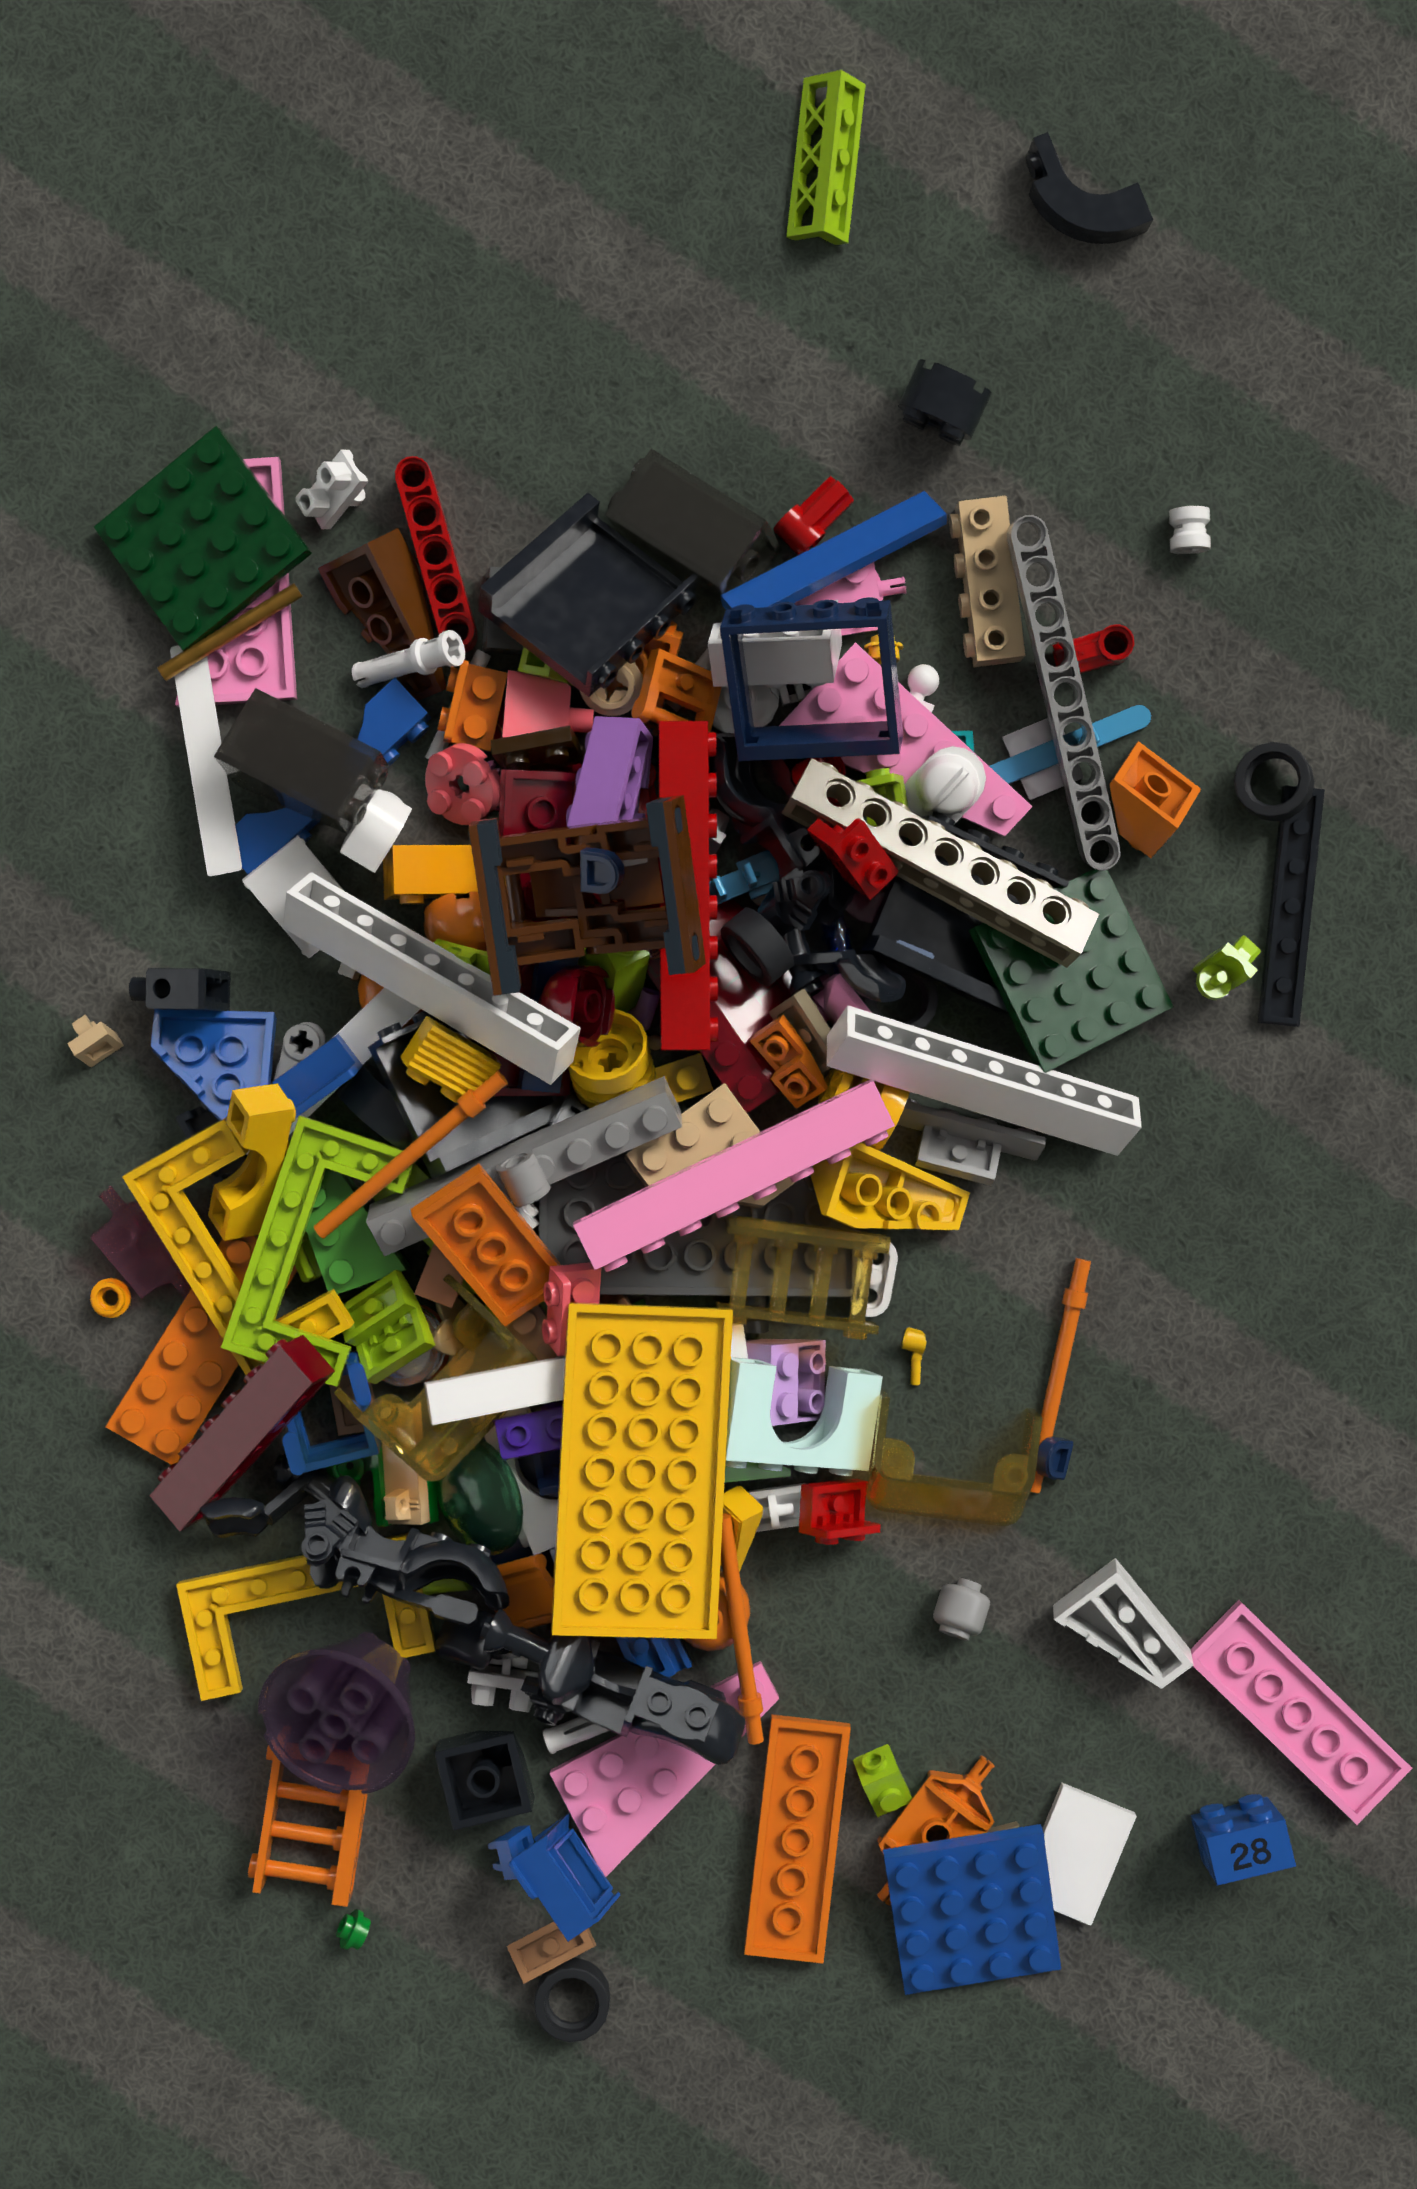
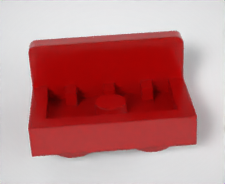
M845 1479L801 1484L799 1533L815 1536L816 1543L826 1545L838 1544L839 1538L850 1541H863L866 1534L880 1533L881 1524L864 1520L867 1481Z

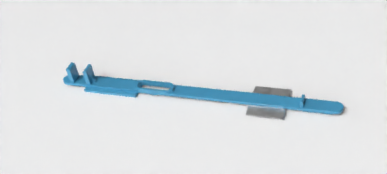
M1135 705L1092 723L1097 747L1145 728L1151 720V713L1148 708L1143 705ZM1048 718L1003 736V741L1010 754V758L989 766L1008 784L1021 780L1029 800L1064 786ZM1081 728L1065 734L1063 731V738L1068 745L1077 744L1083 735ZM1078 764L1075 765L1072 771L1074 781L1084 777ZM768 850L736 863L738 870L722 877L717 876V879H712L709 882V895H717V905L747 892L751 900L763 896L773 887V882L779 881L777 861Z

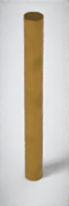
M295 583L291 584L191 646L186 651L157 667L164 680L168 681L302 598V594Z

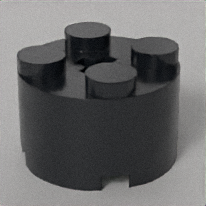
M919 359L898 407L903 411L902 415L904 417L902 420L907 424L924 430L926 424H929L939 429V437L960 446L963 439L971 440L992 392L985 387L981 394L973 389L976 384L974 379L935 362L931 370L927 369L926 360Z

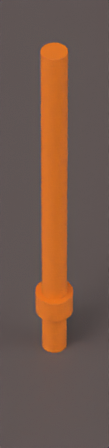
M497 1071L477 1089H469L457 1099L458 1105L314 1225L316 1233L321 1238H326L469 1116L471 1118L477 1116L486 1108L485 1103L508 1084L506 1078Z
M1081 1258L1075 1259L1070 1286L1065 1288L1062 1304L1065 1305L1025 1485V1490L1033 1493H1040L1044 1478L1035 1469V1455L1041 1442L1048 1437H1053L1080 1310L1085 1309L1088 1293L1085 1292L1091 1261Z
M724 1513L721 1562L741 1691L737 1699L739 1711L745 1716L748 1743L756 1745L764 1741L760 1714L763 1712L761 1694L756 1690L732 1518L730 1514Z

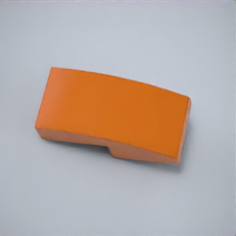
M784 1014L754 1033L750 1042L775 1070L771 1080L796 1109L827 1089L828 1086L810 1050Z

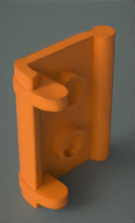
M536 1554L496 1565L506 1584L510 1601L509 1606L502 1610L509 1616L512 1624L529 1629L552 1623L554 1579L546 1570V1557L543 1554Z

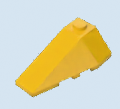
M861 1142L849 1148L851 1151L850 1156L833 1164H829L827 1159L812 1167L814 1173L811 1174V1179L821 1214L851 1228L959 1230L970 1192L870 1146L866 1147Z

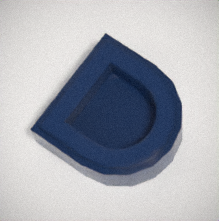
M589 847L580 851L581 892L607 894L619 887L625 876L624 864L620 857L614 852L605 849Z
M1048 1437L1043 1440L1035 1455L1034 1463L1037 1473L1051 1479L1064 1480L1072 1453L1073 1441L1059 1437Z

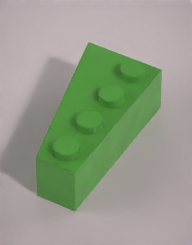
M326 1169L306 1232L327 1290L330 1291L334 1288L336 1293L340 1294L382 1279L394 1270L402 1272L411 1267L399 1250L387 1256L383 1255L366 1223L370 1208L368 1202L326 1238L323 1239L316 1233L314 1225L358 1189L350 1176Z

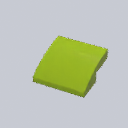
M394 1270L344 1303V1306L355 1322L351 1328L343 1331L345 1343L356 1346L360 1363L363 1365L367 1380L370 1383L377 1384L436 1346L423 1310L409 1283L399 1270Z

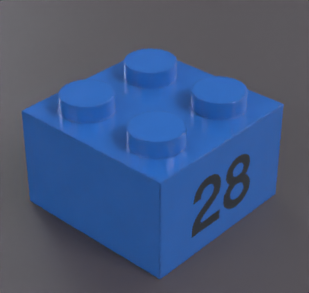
M1259 1794L1247 1795L1238 1800L1239 1804L1224 1807L1222 1804H1209L1202 1807L1200 1813L1191 1815L1201 1860L1217 1886L1296 1867L1286 1821L1268 1797L1262 1798Z

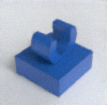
M530 1825L515 1827L488 1844V1849H497L499 1860L493 1864V1868L496 1871L503 1872L504 1880L517 1879L509 1867V1861L534 1844Z

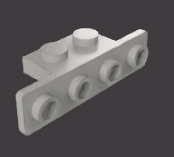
M909 1098L897 1123L900 1126L922 1131L915 1162L916 1167L989 1186L993 1185L996 1178L1000 1152L1038 1160L1046 1145L1045 1137L1036 1135L1035 1132L1029 1129H1012L1000 1126L990 1119L969 1118L959 1115L958 1112L952 1109H935L923 1106L918 1101Z

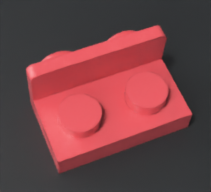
M591 1262L550 1266L549 1282L544 1284L547 1319L542 1321V1336L544 1342L549 1344L558 1357L565 1356L569 1303L599 1304L602 1268L594 1270Z

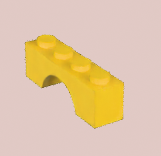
M278 1083L232 1090L226 1123L241 1146L250 1150L241 1167L231 1176L215 1184L213 1187L208 1216L224 1241L259 1235L285 1154L289 1147L288 1138L291 1124L296 1118L293 1101L287 1098Z

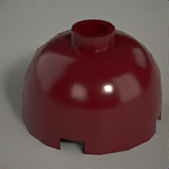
M575 965L562 968L550 976L538 1001L542 1006L581 1028L577 1043L579 1047H597L601 1043L597 1042L599 1036L608 1035L615 1014L614 990L606 989L603 978H609V976L599 966Z

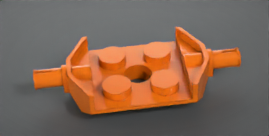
M981 1755L970 1772L964 1776L929 1770L926 1781L884 1837L878 1838V1844L882 1853L883 1849L929 1842L926 1839V1833L935 1825L944 1826L948 1830L946 1839L987 1833L993 1825L994 1819L981 1793L983 1789L981 1783L995 1765ZM887 1882L881 1891L877 1893V1896L880 1900H885V1904L891 1906Z

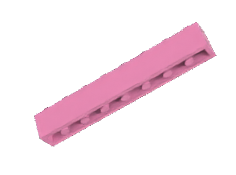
M867 1080L574 1221L573 1226L594 1270L604 1267L605 1271L609 1272L627 1263L626 1255L638 1249H641L642 1253L646 1254L665 1244L663 1237L678 1231L680 1236H684L703 1226L700 1219L713 1213L716 1214L717 1218H721L740 1208L738 1201L750 1195H753L755 1200L770 1195L777 1190L775 1183L790 1177L792 1182H796L814 1173L812 1166L827 1159L829 1164H833L850 1156L851 1151L849 1148L864 1141L867 1147L884 1140L889 1136L886 1130L895 1125L874 1081Z

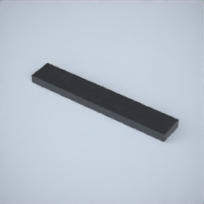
M1283 786L1281 804L1293 796L1297 786ZM1313 788L1312 797L1301 812L1290 819L1279 821L1257 1023L1292 1027L1300 1026L1325 789Z

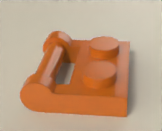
M660 648L650 651L640 695L633 704L631 714L633 718H640L643 723L651 721L658 725L659 721H690L657 707L658 696L697 712L695 721H708V732H711L722 687H713L710 670Z

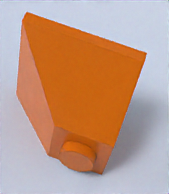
M1139 741L1132 748L1109 784L1119 835L1125 838L1133 848L1142 851L1149 858H1152L1179 828L1201 788Z

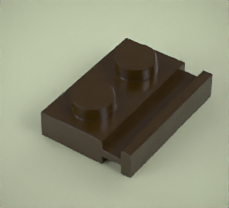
M570 726L491 740L492 755L501 769L543 771L582 764L584 761L583 747L579 745V740Z

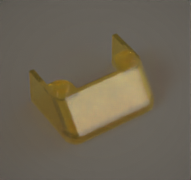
M450 1274L443 1279L468 1303L457 1314L453 1322V1333L464 1347L431 1381L539 1361ZM340 1387L334 1392L337 1398L358 1421L427 1481H438L447 1476L494 1427V1420L501 1419L508 1412L503 1411L432 1425L429 1418L425 1388L409 1404H406L397 1395L385 1394L375 1399L366 1410Z
M881 1390L870 1466L866 1477V1497L872 1507L883 1512L996 1526H1009L1020 1519L1036 1474L1043 1417L1035 1409L1026 1408L1021 1454H1007L999 1459L994 1468L993 1483L913 1473L915 1457L911 1447L903 1440L885 1437L890 1397L885 1390Z

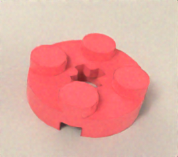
M458 743L429 758L425 773V785L428 793L427 804L433 813L437 815L442 814L447 820L459 825H470L472 821L485 819L489 813L497 808L500 802L501 779L497 769L491 770L489 764L484 760L488 756L482 750L470 744ZM460 776L463 777V783L469 785V790L465 792L460 789L457 782Z

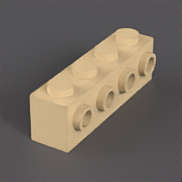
M1007 496L958 501L955 514H949L951 538H958L960 551L959 554H954L956 578H963L965 592L959 594L958 597L961 618H968L969 633L963 634L964 652L966 658L972 657L973 667L1021 662L1026 656L1017 581L1007 542V531L1010 526Z

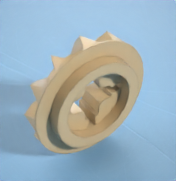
M627 662L618 670L617 681L623 683V686L626 687H617L611 694L610 699L607 698V688L603 689L600 687L590 697L581 691L580 693L586 704L591 709H594L595 712L606 716L622 715L632 709L634 702L639 697L643 683V674L635 662L632 664Z

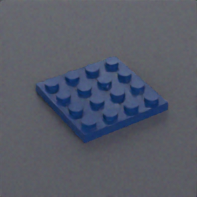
M1041 1824L883 1849L905 1995L1061 1970L1045 1839Z

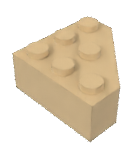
M724 1083L681 1114V1128L635 1147L625 1155L624 1159L643 1185L647 1187L760 1131ZM790 1177L775 1183L777 1190L770 1195L755 1200L753 1195H750L738 1201V1204L761 1208L795 1182H792Z

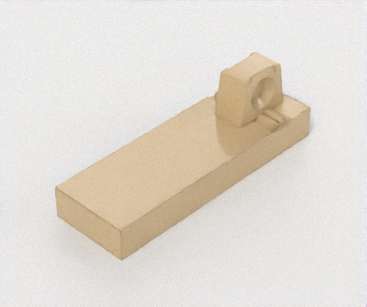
M386 1402L379 1404L386 1495L384 1496L385 1520L388 1521V1524L422 1525L430 1522L421 1402Z

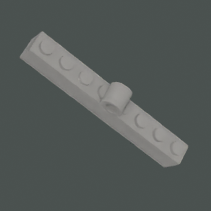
M665 1076L477 1157L434 1179L429 1178L406 1188L403 1194L395 1193L370 1204L366 1223L383 1255L387 1256L429 1237L413 1219L410 1209L479 1163L515 1207L525 1206L545 1196L551 1189L550 1184L681 1128V1110Z

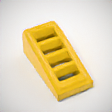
M735 1486L724 1492L723 1514H730L732 1518L740 1572L760 1524L763 1506L742 1486Z

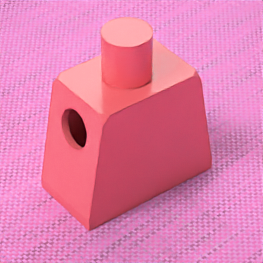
M508 670L502 738L570 726L573 732L588 733L592 730L594 709L570 707L571 686L567 683Z

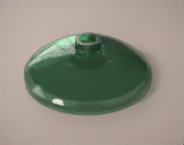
M463 1437L451 1442L442 1452L436 1471L437 1499L443 1517L451 1531L463 1544H479L491 1550V1555L500 1554L510 1549L516 1543L522 1528L523 1504L516 1478L506 1460H502L500 1453L488 1442L477 1437Z

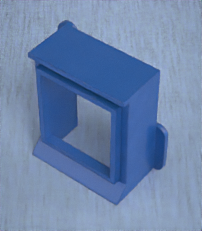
M357 1351L349 1354L342 1376L349 1375L365 1433L310 1446L300 1410L287 1425L289 1432L282 1439L290 1471L293 1474L301 1475L305 1472L380 1453L382 1441L370 1403L372 1395L365 1369L359 1362Z
M570 1812L535 1836L534 1840L536 1842L509 1861L511 1871L527 1895L533 1900L537 1897L539 1898L568 1942L598 1922L620 1896L619 1892L616 1894L612 1893L613 1887L574 1829H569Z

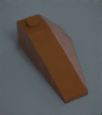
M398 528L318 568L339 609L344 615L352 611L365 626L361 635L368 644L375 640L387 654L410 648V645L416 639L426 638L431 640L435 638L417 564ZM438 667L434 673L429 675L414 672L397 677L416 701H420L447 688L442 667Z

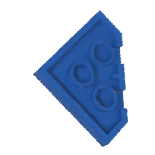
M154 1009L151 1048L158 1058L220 1121L228 1115L232 1090L271 1084L277 1018L275 1012Z

